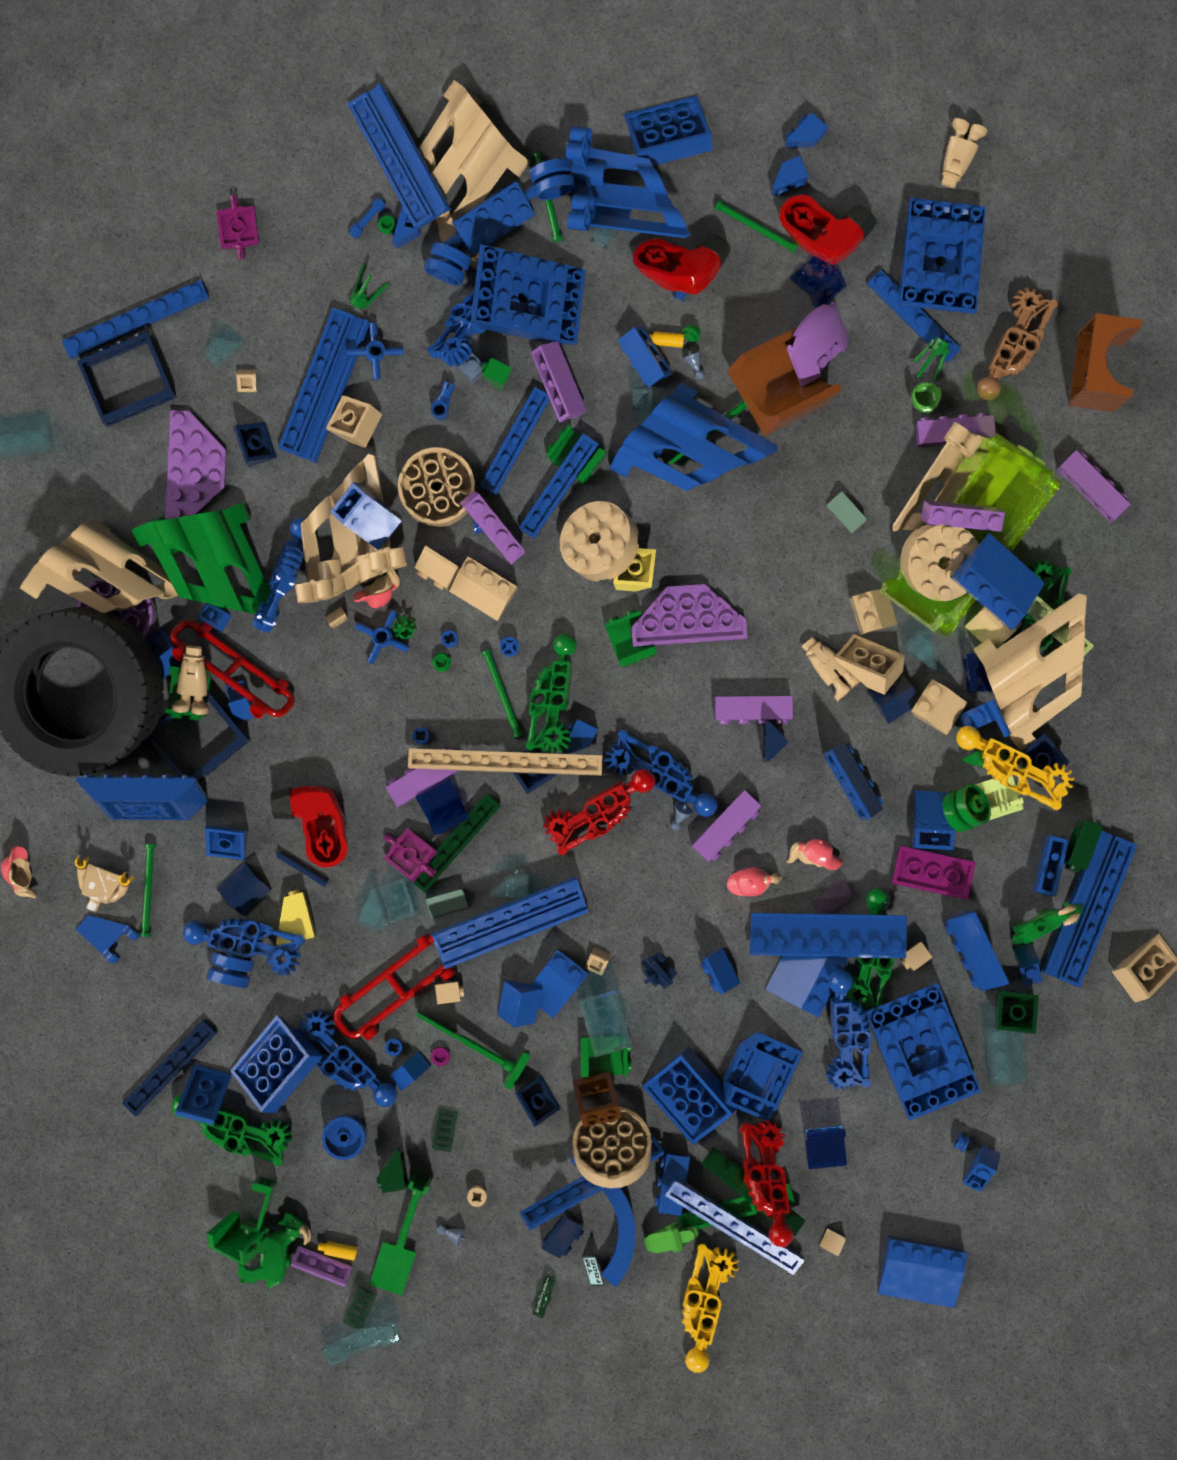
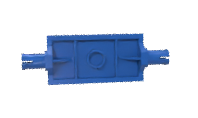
M514 181L452 221L456 229L455 235L442 242V244L457 248L462 244L466 246L471 255L479 252L481 244L488 246L535 215L529 200L535 197L534 186L536 184L523 191L518 183Z

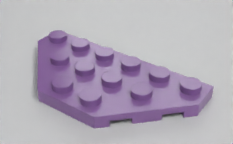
M170 410L166 519L197 514L225 489L227 451L190 411Z
M705 584L666 587L631 628L633 647L742 640L748 638L746 619L741 614L739 615L727 602L718 597Z

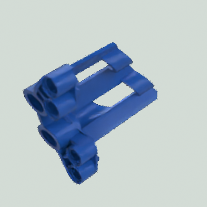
M571 127L570 143L566 146L565 157L567 160L572 161V176L575 180L576 189L572 199V211L568 215V229L588 231L592 226L687 238L691 235L680 212L671 203L664 184L657 171L653 168L650 159L591 148L592 128ZM606 168L639 171L646 188L610 184L604 178V171ZM632 209L661 212L666 223L630 219V212Z
M681 382L675 392L670 397L664 398L656 406L652 414L627 436L623 445L618 450L610 470L627 478L632 466H635L688 491L696 486L711 482L739 466L750 465L762 460L771 454L777 453L778 450L776 444L694 400L695 395L699 391ZM717 429L748 446V448L732 454L708 441L706 436L709 431ZM664 448L673 449L702 464L703 467L689 474H683L658 460Z

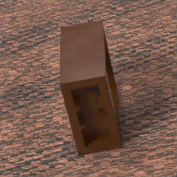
M610 1071L572 1080L584 1128L622 1118ZM610 1090L613 1103L584 1110L582 1097Z

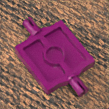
M231 195V207L226 210L216 211L220 245L222 250L237 249L238 260H245L244 248L260 245L255 207L239 206L238 195H234V197Z
M408 828L397 839L390 833L386 834L389 838L385 836L384 840L391 844V848L383 859L412 882L423 871L430 875V877L436 874L437 871L429 865L431 859L437 853L435 849Z

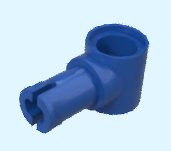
M444 381L439 397L432 403L431 412L435 419L441 421L447 418L451 403L450 398L455 388L454 384L450 383L449 385L448 382ZM439 406L445 408L444 413L440 415L435 413V409Z

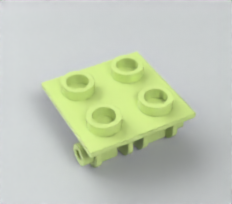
M1011 775L1008 779L1009 784L1016 786L1013 775ZM990 779L975 784L983 790L990 803L991 817L989 820L1024 809L1022 796L1001 785L1000 781Z

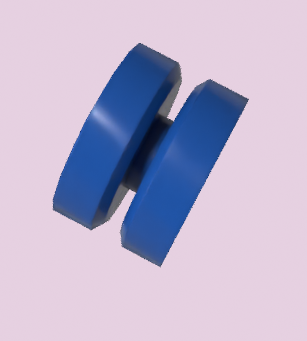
M564 158L552 159L537 164L529 170L531 181L536 184L534 186L536 199L552 200L565 196L576 189L574 177L569 175L571 173L569 160Z
M434 243L430 251V255L433 258L426 260L423 270L440 281L454 286H461L465 278L462 271L468 270L472 261L471 258L451 246Z
M214 951L211 962L222 968H210L207 979L225 985L248 988L251 978L240 971H253L255 961L228 952Z
M353 1114L336 1116L326 1125L322 1135L324 1149L330 1156L338 1160L354 1158L361 1152L367 1141L365 1124ZM343 1134H346L348 1139L343 1140Z

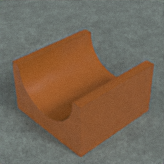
M1096 313L1078 333L1069 406L1115 412L1132 397L1133 389L1121 385L1110 374L1106 363V353L1110 346L1124 345L1142 328V320Z
M797 327L741 354L727 370L764 436L824 407L843 390L839 383L830 385L820 378L807 385H800L787 351L788 345L793 347L795 341L793 334Z

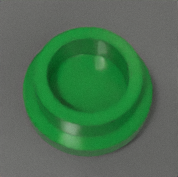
M385 215L379 219L378 228L380 232L386 235L395 232L397 222L394 217Z
M689 324L684 327L682 334H684V338L687 341L697 342L700 339L701 331L697 326Z
M438 653L433 657L432 665L439 672L447 671L451 666V658L446 653Z

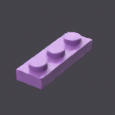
M298 1246L291 1262V1266L343 1287H345L353 1268Z

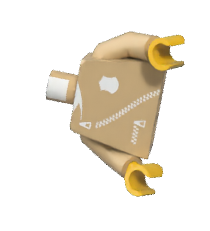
M78 855L75 865L77 866L79 888L82 890V895L90 898L87 909L97 912L101 902L110 904L126 894L129 883L134 879L133 876L127 879L125 876L126 872L120 875L95 864H88L87 866L89 857L86 856L84 861H82L80 855Z

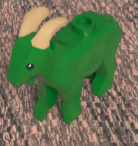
M1065 901L1064 909L1051 908L1047 910L1044 908L1037 912V916L1028 921L1021 920L1015 923L1013 929L1016 934L1011 939L1012 943L1027 944L1052 932L1062 924L1066 926L1078 923L1077 920L1084 910V905L1082 903L1069 904Z
M287 1212L284 1215V1219L278 1222L280 1225H285L286 1229L269 1233L270 1243L260 1251V1266L251 1269L246 1265L238 1264V1276H241L240 1283H255L258 1280H266V1285L269 1289H273L274 1285L282 1283L287 1274V1269L291 1267L292 1256L288 1255L289 1244L303 1234L304 1245H306L311 1239V1231L301 1219Z

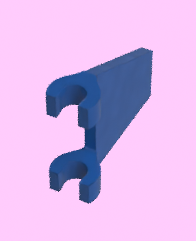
M88 915L75 929L111 964H116L120 958L110 948L123 933L134 941L139 938V933L128 925Z

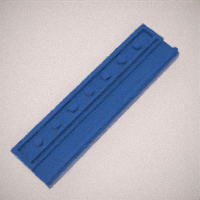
M378 83L376 88L370 92H365L349 102L348 106L414 228L418 230L448 210L450 211L451 208L385 87Z
M332 308L278 446L279 450L317 464L329 433L326 427L345 392L358 356H346V348H362L371 322Z
M1102 830L1087 870H1081L1068 901L1069 904L1082 903L1084 910L1077 920L1078 923L1066 926L1062 924L1057 929L1040 972L1076 987H1081L1136 850V844Z
M575 876L433 932L431 935L443 966L447 969L589 911Z
M751 913L750 955L906 958L907 916Z

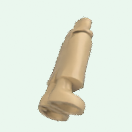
M954 118L952 126L956 131V135L951 136L949 139L941 185L955 189L957 182H960L961 177L979 147L976 141L984 137L988 131L984 126L972 124L968 139L965 140L964 137L970 124L966 120Z
M811 637L802 645V648L807 652L806 656H808L827 686L834 685L836 689L834 698L837 702L860 682L835 660L837 654L823 645L821 641L817 642ZM840 676L846 680L848 686L839 679Z
M186 646V653L183 655L177 684V693L181 695V698L172 704V710L175 712L183 713L188 712L190 709L193 714L205 715L209 712V707L203 700V696L207 695V677L203 660L204 656L201 655L202 647ZM191 696H194L193 704L191 707Z

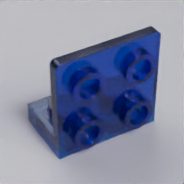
M815 256L790 277L794 284L809 295L815 308L829 302L847 286L841 271L832 264Z
M977 654L963 655L967 694L993 691L985 667Z
M450 779L416 795V799L429 821L435 836L469 819V815Z
M843 1126L804 1130L809 1169L847 1165L844 1140L846 1131Z

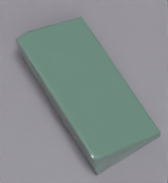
M842 491L826 505L851 534L867 520Z
M464 889L426 899L431 917L468 907Z

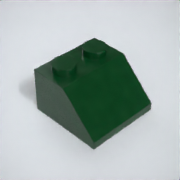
M999 991L996 995L995 1004L996 1030L1036 1034L1039 995Z
M403 1145L396 1149L381 1170L379 1177H377L378 1189L382 1188V1193L406 1190L409 1184Z

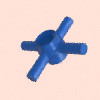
M370 323V343L365 348H346V356H366L372 362L373 380H381L380 361L385 355H404V348H384V345L378 341L377 323ZM375 348L380 352V354L374 355L371 353L370 349Z
M391 610L384 626L376 629L357 622L355 629L372 636V641L375 644L367 659L368 663L374 664L381 648L389 645L406 653L408 652L410 646L394 639L390 631L398 614L397 612ZM381 632L387 634V639L384 642H379L377 639L378 634Z

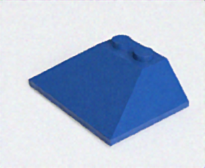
M754 1033L739 1044L723 1078L724 1102L771 1122L803 1052L762 1033Z

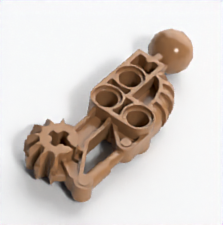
M1025 287L1023 291L1018 290L1016 292L1017 295L1012 297L1014 303L1011 304V307L1016 308L1013 314L1018 319L1015 326L1008 329L1001 337L987 368V371L990 372L988 377H984L978 382L977 393L979 397L987 401L996 399L1001 391L1000 377L1008 376L1009 374L1016 376L1019 371L1023 372L1025 366L1030 364V359L1034 357L1044 336L1043 330L1058 305L1056 300H1044L1041 293L1036 295V289L1033 288L1029 291L1028 287ZM1046 309L1038 329L1029 333L1026 332L1031 319ZM1008 334L1014 335L1016 341H1011L1008 338ZM1026 342H1029V343L1032 344V346H1033V349H1032V350H1030V349H1028V348L1026 347V345H1025ZM1005 351L1008 354V358H1003L1000 352Z

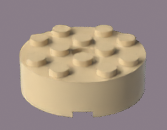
M435 447L417 452L407 460L398 479L399 497L406 511L416 521L432 527H444L461 520L467 512L460 502L471 492H476L475 479L468 463L458 454L445 448ZM441 483L442 488L439 491L432 490V485Z
M595 501L585 504L573 512L563 526L560 535L561 555L566 564L585 579L598 582L605 579L611 580L622 574L635 559L639 544H637L638 529L632 518L613 503Z
M926 524L913 531L906 540L900 557L901 572L907 581L906 583L915 592L931 600L949 601L964 595L966 591L950 577L979 544L974 536L964 528L950 527L947 524Z
M619 1107L622 1117L620 1119L585 1128L581 1120L573 1135L574 1160L579 1172L588 1181L600 1187L620 1188L630 1185L645 1173L650 1164L651 1136L648 1126L639 1115L623 1107Z

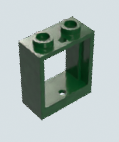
M1088 820L1076 821L1064 860L1065 869L1073 872L1088 869L1103 826Z

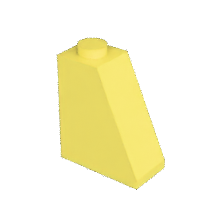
M299 889L288 892L289 896L284 897L278 930L303 935L306 939L317 937L305 892L300 893ZM277 936L276 945L279 946L292 942Z

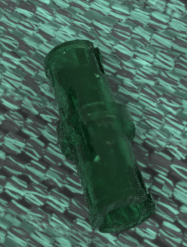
M549 1276L544 1277L540 1292L536 1296L538 1297L536 1305L532 1312L535 1316L544 1318L547 1305L552 1300L551 1294L556 1279Z

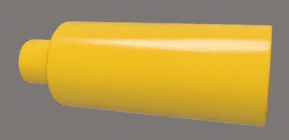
M658 331L648 334L655 345L683 348L684 334Z
M327 1241V1243L319 1242L318 1250L324 1251V1255L353 1261L356 1259L357 1246Z

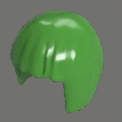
M920 383V385L914 387L910 398L915 409L922 413H930L939 407L942 400V391L940 387L938 388L933 383Z

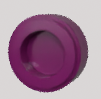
M436 1047L431 1053V1061L436 1066H444L450 1060V1052L445 1047Z

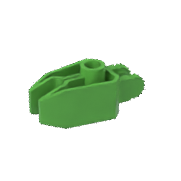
M677 1222L665 1225L666 1227L652 1232L644 1238L647 1251L679 1252L684 1250V1246L689 1241L694 1240L700 1232L695 1226L684 1227L682 1223L677 1224Z

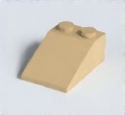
M855 634L852 635L835 656V660L867 688L884 695L903 672V654Z
M1157 934L1125 958L1112 973L1133 1001L1139 1002L1149 999L1177 970V957L1160 934Z

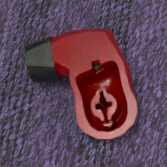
M806 195L793 196L785 201L780 208L779 214L783 228L805 252L820 258L830 265L839 263L855 251L877 225V220L872 212L861 204L856 205L843 215L842 219L836 220L830 212L824 210L812 197Z
M709 234L696 249L691 251L662 239H651L643 242L636 248L633 254V263L642 275L660 287L670 291H681L696 295L703 291L715 278L728 257L731 248L722 236L716 234Z
M305 785L296 788L287 787L271 792V808L274 819H295V817L301 819L305 835V851L310 862L319 867L329 868L338 865L345 859L348 851L345 817L333 788L322 785Z

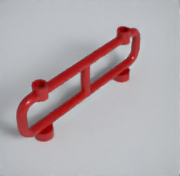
M183 620L170 632L171 642L176 646L172 650V654L178 661H183V655L186 653V646H188L178 638V634L186 627L194 629L200 638H206L235 659L224 672L204 658L203 660L207 670L253 703L250 707V712L254 717L262 718L266 713L272 717H282L294 706L295 697L287 689L289 684L286 680L280 679L277 682L212 634V627L206 622L200 625L193 620ZM243 665L273 687V691L276 694L284 695L287 698V702L281 709H273L230 676Z
M424 934L416 940L417 946L353 995L350 996L347 993L339 999L341 1004L335 1009L333 1020L343 1035L350 1039L364 1036L369 1041L380 1032L376 1025L439 976L446 982L456 974L453 966L445 969L442 964L407 992H405L393 976L395 971L434 942L432 935L427 937ZM387 979L399 995V998L358 1030L350 1031L342 1021L341 1013Z

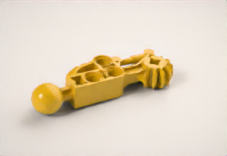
M964 726L957 732L956 740L962 749L973 750L977 748L983 751L981 755L982 759H984V765L982 766L986 768L988 775L991 774L994 777L993 780L1000 781L1001 785L1021 795H1029L1039 802L1050 806L1053 810L1061 808V797L1068 794L1066 787L1073 788V785L1068 783V781L1074 780V777L1068 778L1067 776L1072 773L1071 770L1064 772L1066 765H1062L1059 770L1058 763H1055L1053 766L1054 770L1049 765L1041 770L1031 765L1032 762L1028 755L992 738L989 740L981 738L980 732L973 726ZM1002 749L1007 750L1009 753L1007 760H1002L999 757V752ZM1019 758L1026 760L1027 764L1023 769L1017 765ZM1011 775H1015L1018 778L1016 786L1009 784L1008 779ZM1059 775L1061 783H1057L1055 785V780L1053 779V777H1057ZM1026 777L1041 783L1051 798L1030 790Z
M704 1243L698 1245L694 1271L688 1281L683 1301L684 1309L681 1312L684 1318L682 1319V1323L685 1325L684 1330L688 1331L691 1337L694 1338V1341H696L695 1348L688 1351L685 1356L686 1366L694 1373L705 1371L710 1364V1358L706 1349L708 1344H712L721 1309V1298L717 1294L720 1282H728V1274L734 1278L735 1274L732 1270L738 1271L739 1269L738 1266L733 1265L739 1262L738 1258L732 1259L735 1255L733 1251L727 1255L728 1248H725L724 1253H721L719 1247L711 1250ZM704 1256L706 1257L710 1272L705 1290L698 1280ZM722 1260H725L727 1266H724L723 1269H720L719 1264L717 1263H721ZM696 1293L699 1295V1299L696 1302H692L688 1299L689 1294ZM710 1298H715L718 1301L715 1307L708 1306L707 1301ZM709 1317L713 1320V1323L710 1326H705L702 1324V1320Z

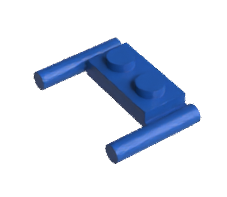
M995 699L962 713L958 718L962 727L973 726L975 728L996 720L1003 736L1011 735Z

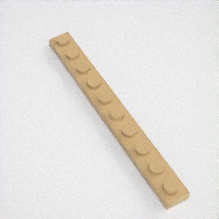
M409 748L408 768L602 776V755Z

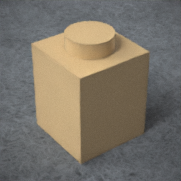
M917 941L907 949L906 958L900 961L907 970L910 968L912 971H915L930 960L932 956L922 942Z
M459 981L435 985L437 1004L459 1002L461 997L464 996V987L459 984Z

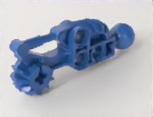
M472 291L469 293L470 296L463 299L464 302H460L452 307L451 315L445 323L447 328L434 345H430L427 348L431 358L438 357L450 367L453 365L458 367L459 364H464L465 360H470L469 355L473 352L469 339L473 334H481L486 330L471 321L474 292ZM450 332H456L453 337L445 340Z
M296 518L290 525L292 539L291 542L287 541L283 545L268 585H270L271 593L267 602L260 603L253 618V626L259 631L269 633L273 629L277 621L275 618L279 616V611L277 610L278 603L281 597H284L296 582L297 573L304 555V550L301 547L303 543L301 523L306 518Z
M625 730L619 731L618 743L611 745L614 753L606 751V755L611 757L604 759V762H611V764L606 766L607 770L614 767L612 774L615 775L616 771L620 770L619 776H623L624 769L629 775L634 770H650L652 773H657L660 776L659 782L655 783V789L683 804L686 801L693 804L695 812L702 817H709L716 812L718 803L712 794L701 793L698 795L691 791L693 788L691 783L693 775H690L688 767L685 768L682 765L683 762L676 761L677 758L656 746H649L641 742ZM627 742L648 751L651 764L636 757ZM625 749H627V751L624 754V760L626 762H621L620 765L617 764L616 757H620L621 755H623ZM666 756L669 759L668 765H660L658 758ZM674 782L677 785L676 791H668L666 784Z
M243 918L223 920L221 925L212 929V931H208L202 922L196 920L187 923L183 928V937L191 945H197L204 941L208 943L207 946L242 957L252 958L258 954L266 956L267 964L273 965L271 971H277L279 976H282L283 973L285 976H289L290 971L296 972L294 965H300V962L296 961L297 958L301 957L299 948L306 941L303 935L283 932L274 929L273 926L250 919L244 920ZM253 925L257 927V932L254 935L251 933ZM271 935H276L292 942L273 946L263 943L262 940ZM230 938H232L234 942L231 948H229L227 945L228 940ZM247 944H250L251 951L247 954L245 947ZM284 957L287 959V961L284 962L283 960H281V958Z
M838 969L830 974L828 984L830 989L835 992V997H830L831 1036L837 1047H839V1057L833 1059L834 1065L827 1066L829 1071L826 1072V1076L828 1077V1083L833 1084L836 1090L841 1087L845 1091L846 1086L852 1088L856 1084L863 1085V1087L871 1085L868 1055L871 1052L872 1038L868 1024L869 1020L865 1016L866 1010L862 1008L859 1002L855 1003L847 996V992L852 988V976L848 971ZM840 1016H845L843 1021H837ZM860 1033H865L864 1037L857 1038ZM840 1035H846L844 1039L838 1040ZM853 1048L862 1053V1076L853 1064Z
M314 1009L312 1010V1015L309 1013L305 1014L307 1020H301L300 1028L297 1031L307 1039L318 1041L329 1052V1054H321L322 1059L316 1064L323 1075L329 1077L332 1081L335 1080L337 1085L344 1086L346 1090L349 1088L351 1091H355L358 1088L363 1089L369 1086L374 1091L373 1098L376 1104L381 1107L393 1105L397 1100V1090L390 1083H381L376 1078L379 1073L350 1044L341 1045L332 1037L335 1029L329 1026L334 1023V1020H327L330 1014L328 1013L323 1016L324 1010L322 1009L319 1013ZM320 1022V1028L312 1031L316 1025L315 1023ZM344 1048L348 1050V1058H343L341 1056V1049ZM328 1062H332L335 1065L334 1072H330L327 1069ZM358 1062L362 1065V1072L355 1071L354 1063Z

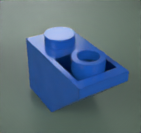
M812 112L808 116L804 115L798 122L799 126L795 131L792 129L786 135L785 146L787 148L814 147L827 133L828 126Z
M801 156L782 163L771 190L772 196L776 194L781 196L786 194L788 189L793 187L799 189L806 185L809 175Z
M578 719L576 723L572 722L568 729L571 742H566L569 746L568 749L561 748L563 750L562 754H572L590 748L598 729Z
M983 1145L975 1155L963 1184L981 1192L997 1172L1001 1153Z

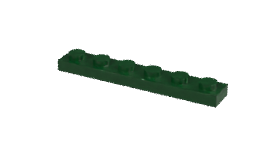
M486 793L436 850L437 853L429 863L437 871L436 874L430 877V875L423 871L413 883L426 893L501 805Z
M713 1146L701 1164L752 1204L753 1199L749 1196L750 1189H747V1185L744 1182V1170ZM789 1207L790 1213L785 1215V1223L792 1228L794 1237L806 1220Z

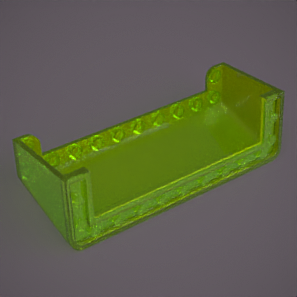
M997 433L995 436L990 437L986 443L988 455H984L980 459L979 467L975 472L973 471L969 474L966 480L968 482L956 492V498L952 503L996 507L1005 512L1002 532L964 529L974 536L978 544L990 533L1005 548L1012 552L1059 489L1062 480L1053 471ZM901 569L898 571L897 579H887L883 583L880 592L934 633L945 638L952 633L975 602V599L967 592L949 601L931 600L915 592L906 583L907 581Z

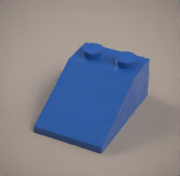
M559 949L531 983V985L543 987L539 1008L552 1018L556 1016L589 974Z

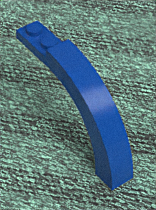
M573 1156L570 1162L576 1166ZM621 1187L605 1188L602 1190L615 1210L618 1221V1238L615 1250L608 1263L601 1270V1275L615 1288L628 1270L635 1246L634 1216L629 1200Z

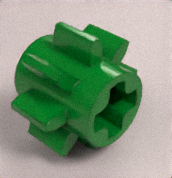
M406 615L396 618V623L392 624L395 636H400L402 639L410 638L413 636V631L417 630L413 617L409 618Z

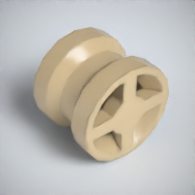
M480 1185L471 1187L467 1195L469 1204L474 1207L482 1206L486 1202L487 1191Z

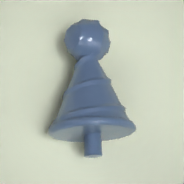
M690 350L688 351L689 355L683 358V360L696 371L695 378L702 380L705 373L700 370L701 352L693 353Z
M677 803L675 805V820L671 822L673 830H679L681 827L680 822L692 815V809L687 804Z
M444 1224L437 1226V1232L439 1234L445 1233L456 1246H459L462 1240H466V1237H464L465 1228L447 1229Z

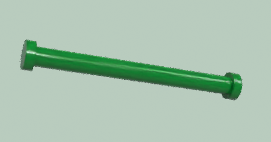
M535 152L531 155L536 165L543 162L542 152ZM544 200L553 234L552 242L563 241L552 200Z
M719 200L714 210L722 211L784 246L792 254H794L798 247L796 242L792 243L723 204L722 200Z
M490 649L482 652L481 656L485 658L512 728L513 739L523 736L524 733L520 731L491 654L493 652Z
M145 844L146 863L142 929L139 932V936L151 937L149 926L154 848H156V844Z

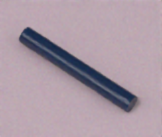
M279 851L276 855L278 859L320 885L326 887L329 880L282 851Z

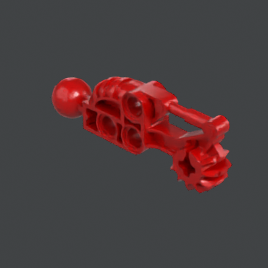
M647 769L637 770L632 775L630 782L625 784L622 780L588 798L584 809L574 815L568 810L564 814H562L561 809H558L557 814L552 810L550 812L551 816L546 815L545 817L547 822L543 823V827L547 828L545 834L551 833L550 840L557 842V851L560 855H565L568 850L578 846L587 839L593 840L607 834L609 830L616 827V824L622 823L623 818H627V813L632 809L630 806L632 793L636 791L646 793L654 788L656 782L654 774ZM611 795L615 801L607 802L605 796ZM594 804L598 810L591 811L588 805ZM605 821L607 826L600 827L597 822ZM557 822H558L559 825L563 824V827H562V828H561L560 826H557V827H556ZM585 823H590L586 834L567 842L574 829Z
M766 1120L764 1124L758 1122L755 1126L743 1123L739 1127V1131L742 1134L746 1159L743 1161L744 1182L747 1185V1189H750L749 1196L753 1199L752 1204H755L758 1207L757 1210L763 1211L767 1217H773L774 1224L769 1230L770 1242L777 1247H786L792 1242L794 1233L792 1228L785 1223V1215L790 1213L785 1172L781 1166L776 1165L774 1154L778 1153L780 1147L785 1143L782 1140L785 1134L780 1133L782 1127L777 1128L776 1122L770 1124L769 1120ZM750 1138L759 1150L761 1164L751 1156ZM770 1172L775 1173L776 1180L771 1177ZM752 1173L758 1176V1181L752 1178ZM773 1191L778 1193L779 1199L773 1196Z

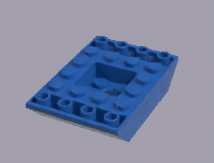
M910 198L905 223L898 296L900 305L969 314L977 313L986 206ZM942 259L945 265L938 266L935 260Z
M481 244L471 321L482 329L544 343L558 341L559 344L576 345L586 270ZM519 293L524 294L526 298L525 303L519 301Z
M93 775L76 777V782L111 820L188 821L208 803V797L197 780L189 775L181 776V778H174L170 775H163L162 778H154L151 775H143L142 778H134L132 775H123L122 778H114L113 775H103L102 778H95Z
M938 983L866 1011L869 1027L895 1092L909 1121L981 1092ZM919 1044H923L926 1048L925 1053L922 1055H918L915 1051L916 1046Z

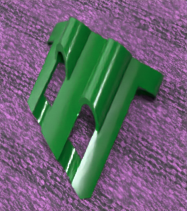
M243 502L224 510L166 519L164 515L131 530L139 547L148 543L151 544L179 597L252 614L256 613L261 602H267L271 592L240 527V524L251 520ZM182 551L193 560L205 587L186 583L173 555L174 553ZM226 566H236L243 571L255 598L235 594L224 570Z

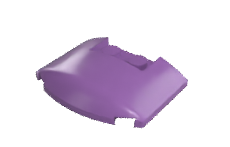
M830 302V305L823 304L809 313L793 334L795 336L793 347L791 345L787 347L796 375L802 386L822 376L821 371L840 351L845 352L848 346L849 337L836 302Z

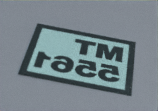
M582 1256L590 1286H604L596 1256Z

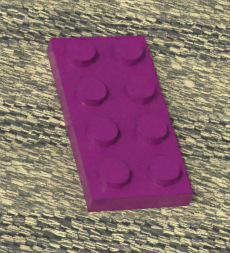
M899 846L891 883L968 900L976 862Z

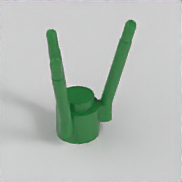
M365 263L362 265L354 290L349 297V303L361 311L363 307L367 309L370 303L389 286V283H385L366 300L368 296L363 292L372 277L370 274L364 281L360 291L358 290L365 272Z
M937 336L935 340L932 339L914 358L913 361L917 362L929 349L932 352L917 374V378H920L935 355L940 356L942 354L934 377V381L938 380L946 355L950 351L948 349L949 343Z

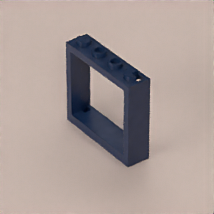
M148 332L136 333L129 340L122 339L112 347H103L99 349L98 353L93 355L86 354V357L77 361L101 421L106 427L177 398L152 337ZM147 344L166 389L107 414L88 368Z
M208 690L205 697L238 738L192 775L198 783L250 741ZM194 696L191 697V704L193 703ZM166 713L162 716L163 720L157 724L148 741L175 774L181 778V776L185 775L184 772L154 737L176 719L170 718V714Z

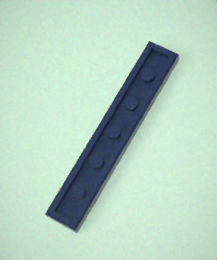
M203 1019L122 1104L136 1117L218 1032Z

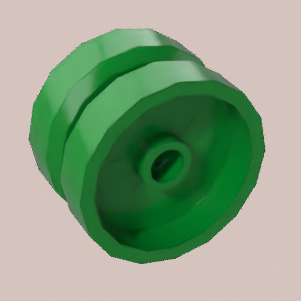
M968 784L959 788V790L946 794L943 798L942 807L945 818L950 826L958 832L963 833L983 825L991 817V807L988 798L977 785Z

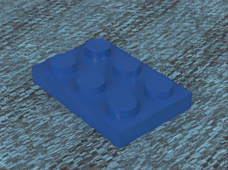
M194 1065L176 1109V1116L214 1125L232 1074Z

